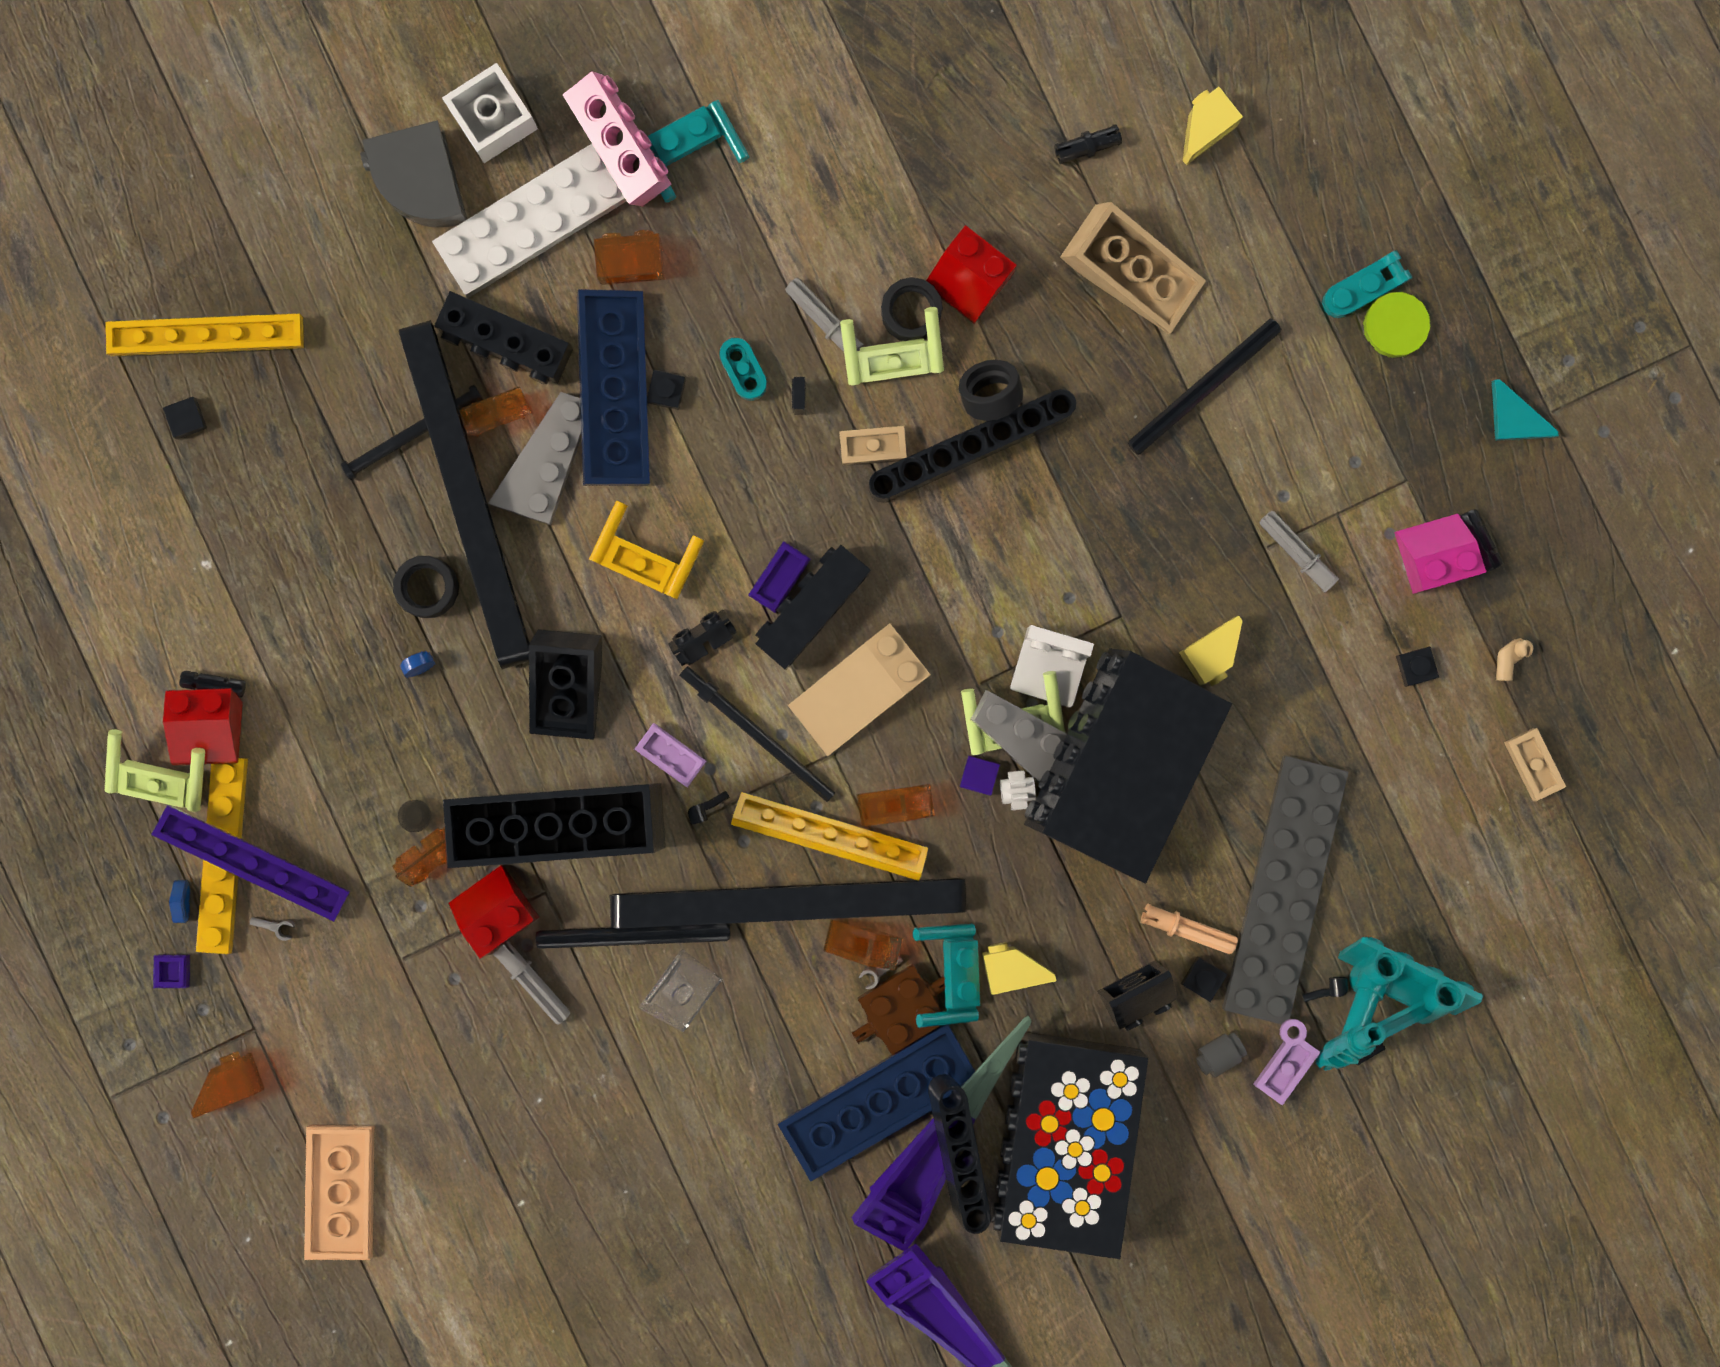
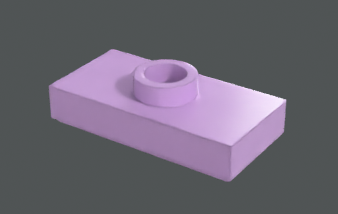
M655 723L651 725L634 749L687 788L707 762Z

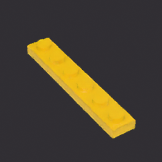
M300 313L105 322L106 354L110 356L304 348L303 316Z
M239 758L238 763L211 764L206 823L242 839L248 768L247 758ZM203 860L196 952L231 954L233 950L239 876Z
M743 792L740 794L731 825L918 881L922 875L928 848Z

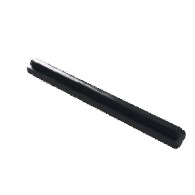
M1272 318L1267 320L1128 442L1131 450L1137 455L1146 450L1275 338L1282 330L1280 325Z
M728 923L638 928L540 930L536 932L535 939L536 946L539 949L728 941L731 937V930Z

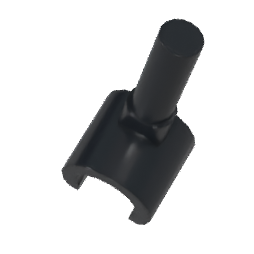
M724 791L709 801L690 807L688 810L690 823L693 825L707 821L708 818L705 810L711 809L730 798L728 793Z
M1330 977L1329 988L1302 994L1304 1002L1328 996H1345L1348 992L1347 979L1345 977Z

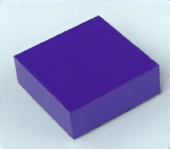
M968 756L959 787L991 796L1000 764Z
M190 954L154 955L153 988L190 987Z

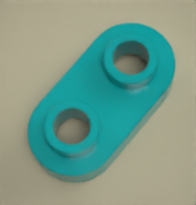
M741 338L726 340L720 348L719 355L736 392L741 398L748 401L761 398L766 392L767 380L750 345ZM735 351L742 353V358L739 361L731 360L730 356ZM748 380H755L757 386L753 390H748L745 387V383Z

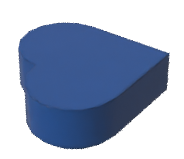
M175 880L169 899L173 923H186L189 919L190 883L187 880Z

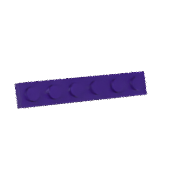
M171 805L166 806L151 834L333 922L336 920L350 893L349 890Z

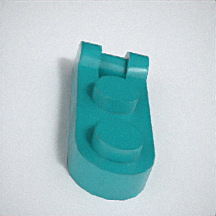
M1395 250L1333 285L1323 296L1322 305L1324 311L1333 318L1345 317L1413 278L1408 269L1404 270L1399 261L1402 259L1399 252ZM1387 267L1393 276L1388 281L1385 280L1381 273Z

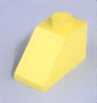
M1217 87L1211 93L1205 90L1192 101L1194 106L1188 115L1183 162L1186 165L1234 130L1243 118L1220 87Z
M1240 616L1232 618L1179 652L1199 685L1209 682L1212 687L1228 677L1225 671L1233 667L1242 626Z
M1007 942L988 946L989 951L982 953L989 990L992 995L1056 982V976L1051 970L1016 947H1008Z

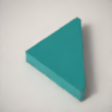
M1500 379L1492 381L1495 441L1555 438L1559 436L1558 431L1504 382Z

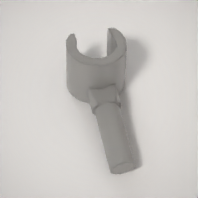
M255 917L250 919V925L269 929L275 932L276 937L282 941L292 938L290 935L282 934L280 930L282 925L295 927V923L290 919L282 920L280 923Z
M898 955L877 968L867 967L861 972L859 978L867 973L872 974L875 982L866 986V989H872L878 984L881 976L902 963L903 960Z

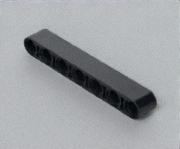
M1065 389L1055 390L1018 407L1008 416L998 420L986 421L884 467L872 474L869 480V493L877 502L885 503L1058 426L1069 420L1076 409L1075 396ZM1056 399L1064 400L1068 404V412L1063 414L1055 412L1052 408V402ZM1028 412L1036 414L1039 418V424L1035 427H1028L1024 424L1022 415ZM1005 426L1010 432V437L1003 441L996 439L992 432L993 428ZM967 439H975L979 442L981 450L975 454H970L964 450L963 443ZM939 452L947 453L951 457L950 465L947 467L937 466L933 460L934 455ZM911 465L920 468L922 476L915 481L908 480L904 476L903 471L905 468ZM882 478L889 480L893 487L892 490L887 494L878 493L874 489V484L877 480Z

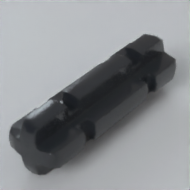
M1473 509L1460 516L1477 540L1486 571H1492L1500 567L1503 561L1499 553L1494 552L1493 549L1496 547L1485 525L1481 526L1480 521L1482 519L1478 511Z
M182 671L179 681L180 687L186 689H232L238 697H243L246 688L244 680L233 678L229 680L227 677L203 673L198 674L191 671Z

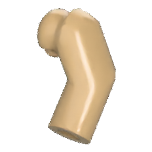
M1514 639L1500 649L1497 655V681H1513L1514 664L1524 657L1531 656L1533 653V645L1529 640Z

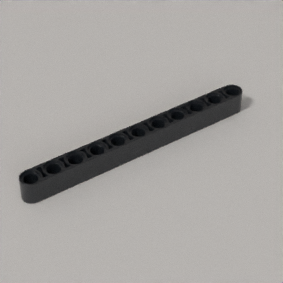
M429 320L399 329L400 339L497 660L501 669L529 662L530 642L432 321Z
M963 878L609 895L611 928L967 912L966 884Z

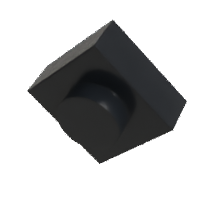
M653 370L647 403L679 410L686 378L680 375Z
M1430 646L1396 656L1405 687L1439 678Z
M1197 956L1181 985L1211 1003L1227 974Z

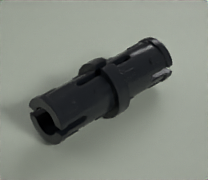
M1117 124L1093 133L1085 131L1081 133V137L1055 144L1056 157H1060L1058 158L1059 164L1061 165L1083 156L1090 158L1095 156L1098 151L1121 145L1122 137L1120 132L1117 133L1119 131Z

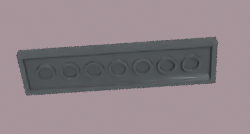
M1288 756L1282 757L1222 1007L1223 1010L1282 1024L1290 1019L1348 771Z

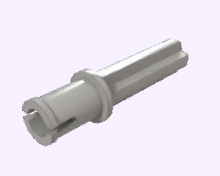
M795 278L785 289L786 293L826 333L825 338L827 340L831 339L844 352L841 321L801 279ZM855 337L857 351H860L864 344Z
M1275 511L1268 512L1260 520L1261 527L1302 568L1300 572H1305L1324 593L1339 580L1338 576L1336 577L1320 560L1321 555H1316Z
M509 940L506 941L493 953L494 957L496 956L512 974L510 978L512 980L516 979L553 1022L557 1025L561 1024L569 1017V1009L530 967L532 962L530 960L526 962L510 944L511 942Z

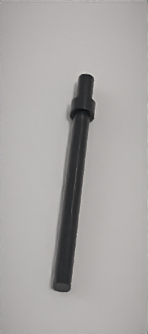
M689 666L681 672L679 676L699 692L697 696L706 703L711 702L823 800L828 802L833 797L835 792L722 696L715 684L710 680L706 682Z

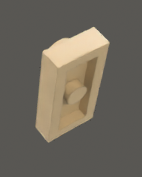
M904 426L839 431L842 465L899 461L907 458Z
M1532 728L1504 742L1533 801L1543 799L1566 787L1538 728Z

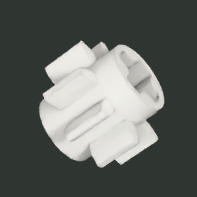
M1024 771L1008 772V779L1000 780L1002 804L1011 803V810L1027 809V802L1036 800L1034 778L1025 777Z

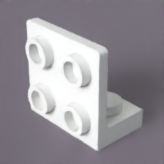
M1030 625L1026 631L1010 689L1047 701L1043 673L1056 671L1061 705L1072 707L1086 659L1091 656L1094 644Z

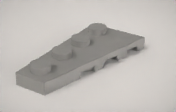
M564 392L559 393L488 504L548 525L552 524L582 438L580 398Z
M986 690L970 719L999 747L1003 748L1018 765L1034 777L1038 783H1040L1044 773L1047 770L1050 771L1055 761L1053 757L1055 749L1067 736L1063 731Z

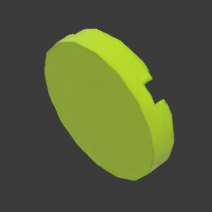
M1404 292L1388 293L1378 298L1367 310L1363 322L1364 335L1379 354L1391 358L1405 357L1418 350L1426 341L1430 330L1429 314L1424 304L1415 296Z

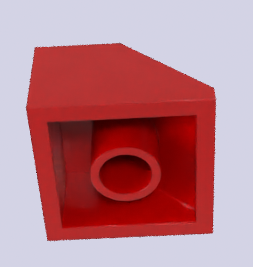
M965 225L947 247L926 281L935 287L941 299L975 324L1014 275L1017 265Z
M232 689L165 691L163 726L172 765H190L193 748L205 749L204 764L238 763L243 701Z
M503 864L448 903L460 932L479 959L490 954L540 918Z

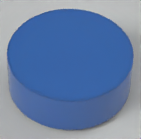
M424 651L403 660L400 668L404 676L408 678L431 669L435 662L430 652Z

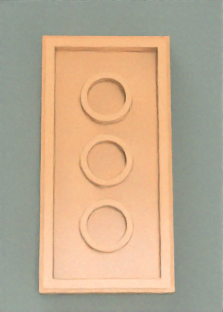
M309 1125L306 1127L304 1260H371L373 1258L375 1126Z

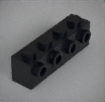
M449 291L434 325L442 334L440 337L442 340L455 346H459L460 342L471 346L470 352L485 359H488L489 355L501 359L499 364L512 371L518 372V369L522 368L531 372L529 375L531 379L547 385L548 381L556 384L559 383L573 351L572 346L562 339L452 291Z
M842 545L836 550L831 547L822 556L819 562L823 566L815 575L810 571L798 585L802 589L794 599L788 596L777 609V612L780 613L778 618L772 624L767 621L755 635L759 638L755 644L784 670H787L871 573V570Z

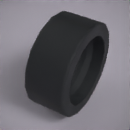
M914 277L900 279L892 284L883 296L881 305L883 325L889 334L899 341L922 338L925 340L927 338L926 323L919 328L909 329L904 328L895 320L892 311L896 299L903 293L912 291L925 296L930 303V307L938 309L940 325L943 310L941 296L935 287L924 279Z
M995 359L980 362L965 371L959 380L958 390L967 414L974 419L983 421L998 420L1015 411L1023 400V387L1015 366L1007 361ZM995 383L1007 384L1004 390L993 396H974L977 391L987 385Z
M416 556L407 560L398 568L393 579V593L397 603L406 612L420 618H435L445 614L454 605L458 597L459 582L454 570L447 563L432 556ZM422 568H431L438 571L445 582V592L442 598L431 606L416 604L409 597L407 591V583L410 576Z

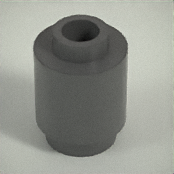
M1234 1032L1229 1035L1224 1033L1197 1049L1199 1056L1195 1059L1205 1075L1210 1073L1216 1078L1242 1062L1241 1058L1247 1056V1052Z

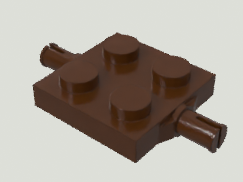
M911 964L857 997L866 1012L868 1021L865 1025L851 1032L857 1043L860 1044V1042L875 1034L883 1040L891 1055L939 1027L919 1028L916 1024V1017L918 1014L942 1012L937 995L945 991L944 976L929 984L920 976L914 964Z

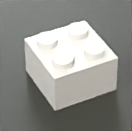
M497 63L442 97L483 163H486L538 129L531 114Z

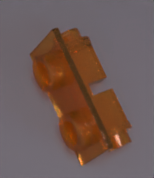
M520 386L459 409L466 423L465 428L469 437L474 435L480 437L481 433L520 418L524 420L526 415L532 413Z
M445 827L435 829L420 841L425 849L423 853L414 845L395 859L396 863L392 867L397 873L395 877L398 880L412 887L414 884L423 882L429 873L437 867L447 863Z

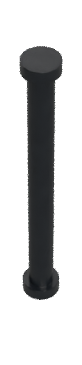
M475 385L470 386L469 392L456 399L460 412L476 402L478 404L484 402L482 395ZM425 418L350 463L347 461L341 463L340 465L346 476L352 481L357 478L356 474L426 433L428 428Z

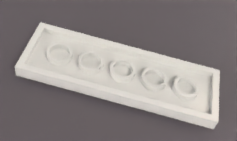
M590 144L432 242L463 293L469 298L627 202L595 147L593 144Z

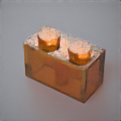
M639 230L634 232L633 236H621L620 233H605L602 235V238L594 239L596 273L601 285L665 280L662 241L659 233L653 234L651 230Z

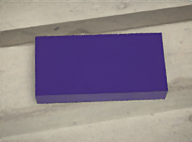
M783 541L748 596L776 614L777 609L786 599L811 559Z

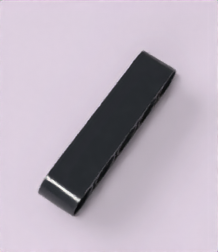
M940 1074L930 1081L928 1094L954 1215L966 1231L972 1234H980L989 1227L991 1213L966 1092L954 1078L947 1074ZM952 1090L951 1094L947 1098H943L946 1092ZM958 1120L954 1127L949 1128L954 1121ZM964 1150L961 1156L955 1158L959 1152ZM970 1180L966 1186L962 1187L966 1181ZM975 1210V1212L972 1215L968 1216L970 1212Z

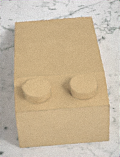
M1112 202L1095 204L1060 256L1062 260L1083 277L1168 334H1171L1206 282L1204 278Z
M889 623L788 706L825 754L829 756L931 674Z

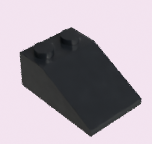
M537 630L529 643V734L594 740L602 670V635Z
M1156 961L1148 963L1097 991L1115 1026L1119 1030L1125 1027L1126 1031L1141 1025L1144 1022L1142 1018L1152 1012L1155 1015L1166 1012L1172 1008L1171 1002L1178 999L1171 973Z

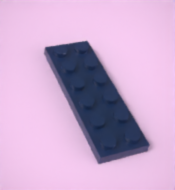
M578 289L577 316L583 486H648L650 484L643 291Z
M942 1025L779 1121L777 1125L811 1182L930 1112L932 1108L928 1086L934 1077L940 1074L950 1075L962 1087L975 1073V1069L949 1025ZM952 1090L946 1092L943 1098H947L951 1094Z

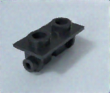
M724 610L718 613L713 611L705 615L700 620V624L691 630L686 628L679 631L673 636V641L668 644L681 666L687 663L690 666L708 654L703 645L704 642L708 641L715 650L732 640V635L737 633Z

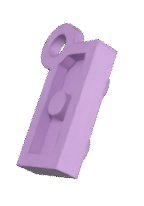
M1289 1019L1282 1023L1280 1036L1284 1042L1254 1082L1257 1088L1281 1105L1285 1103L1320 1054V1051L1305 1041L1307 1036L1306 1027L1297 1019ZM1292 1026H1296L1299 1030L1296 1038H1290L1287 1034L1288 1029Z

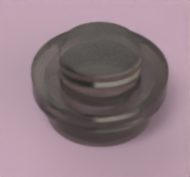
M409 800L400 807L398 821L406 831L420 832L430 824L431 810L421 800Z

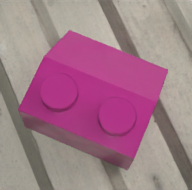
M1459 514L1394 532L1413 594L1486 573L1477 540Z

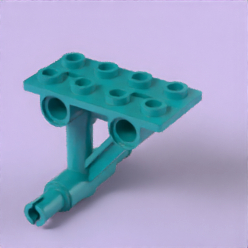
M1362 937L1339 953L1338 959L1353 966L1349 981L1356 994L1342 1033L1328 1041L1323 1049L1320 1050V1054L1315 1059L1316 1065L1319 1068L1324 1066L1323 1070L1327 1071L1332 1068L1339 1069L1350 1064H1358L1360 1059L1371 1054L1375 1050L1376 1045L1383 1043L1387 1037L1416 1022L1429 1024L1449 1013L1457 1015L1481 1003L1483 995L1474 991V987L1468 983L1454 981L1444 976V973L1435 967H1425L1415 962L1414 958L1409 954L1394 952L1384 947V943L1376 938ZM1384 995L1409 1006L1378 1023H1371L1378 1001H1382Z

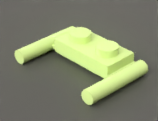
M928 307L924 310L928 341H924V338L874 345L861 347L860 351H857L853 320H842L840 326L848 384L858 385L861 382L927 374L929 372H943L944 364L938 309L936 307Z
M1056 671L1044 672L1043 678L1048 705L1039 704L1021 709L1065 733ZM974 689L962 690L961 695L971 754L979 755L986 751L1002 749L970 720L977 708Z
M117 729L108 731L105 792L120 793L181 808L185 807L192 812L201 810L205 749H192L190 773L126 760L122 763L120 762L122 731Z

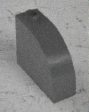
M438 120L362 140L365 151L361 152L360 155L366 172H371L373 181L380 193L400 215L414 223L428 227H450L459 225L467 220L446 135Z

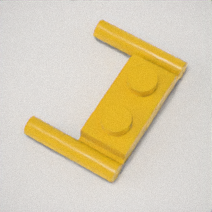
M616 501L589 560L678 600L704 540L692 536L678 565L615 536L628 507Z

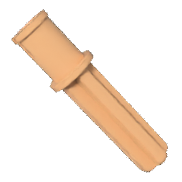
M1148 903L1144 908L1147 912L1142 913V924L1164 930L1168 936L1172 937L1175 934L1227 954H1232L1237 947L1238 938L1236 936L1182 917L1178 911L1171 913Z

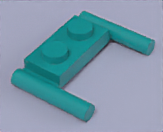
M719 100L710 103L706 108L705 106L700 107L648 136L652 144L649 148L655 157L662 160L666 167L723 135L738 163H742L750 157ZM671 185L660 193L665 203L676 198Z
M973 923L914 928L913 938L915 941L944 939L945 1005L947 1011L918 1014L916 1024L919 1028L978 1021L979 1012L976 1006H980L978 940L973 939L976 933Z

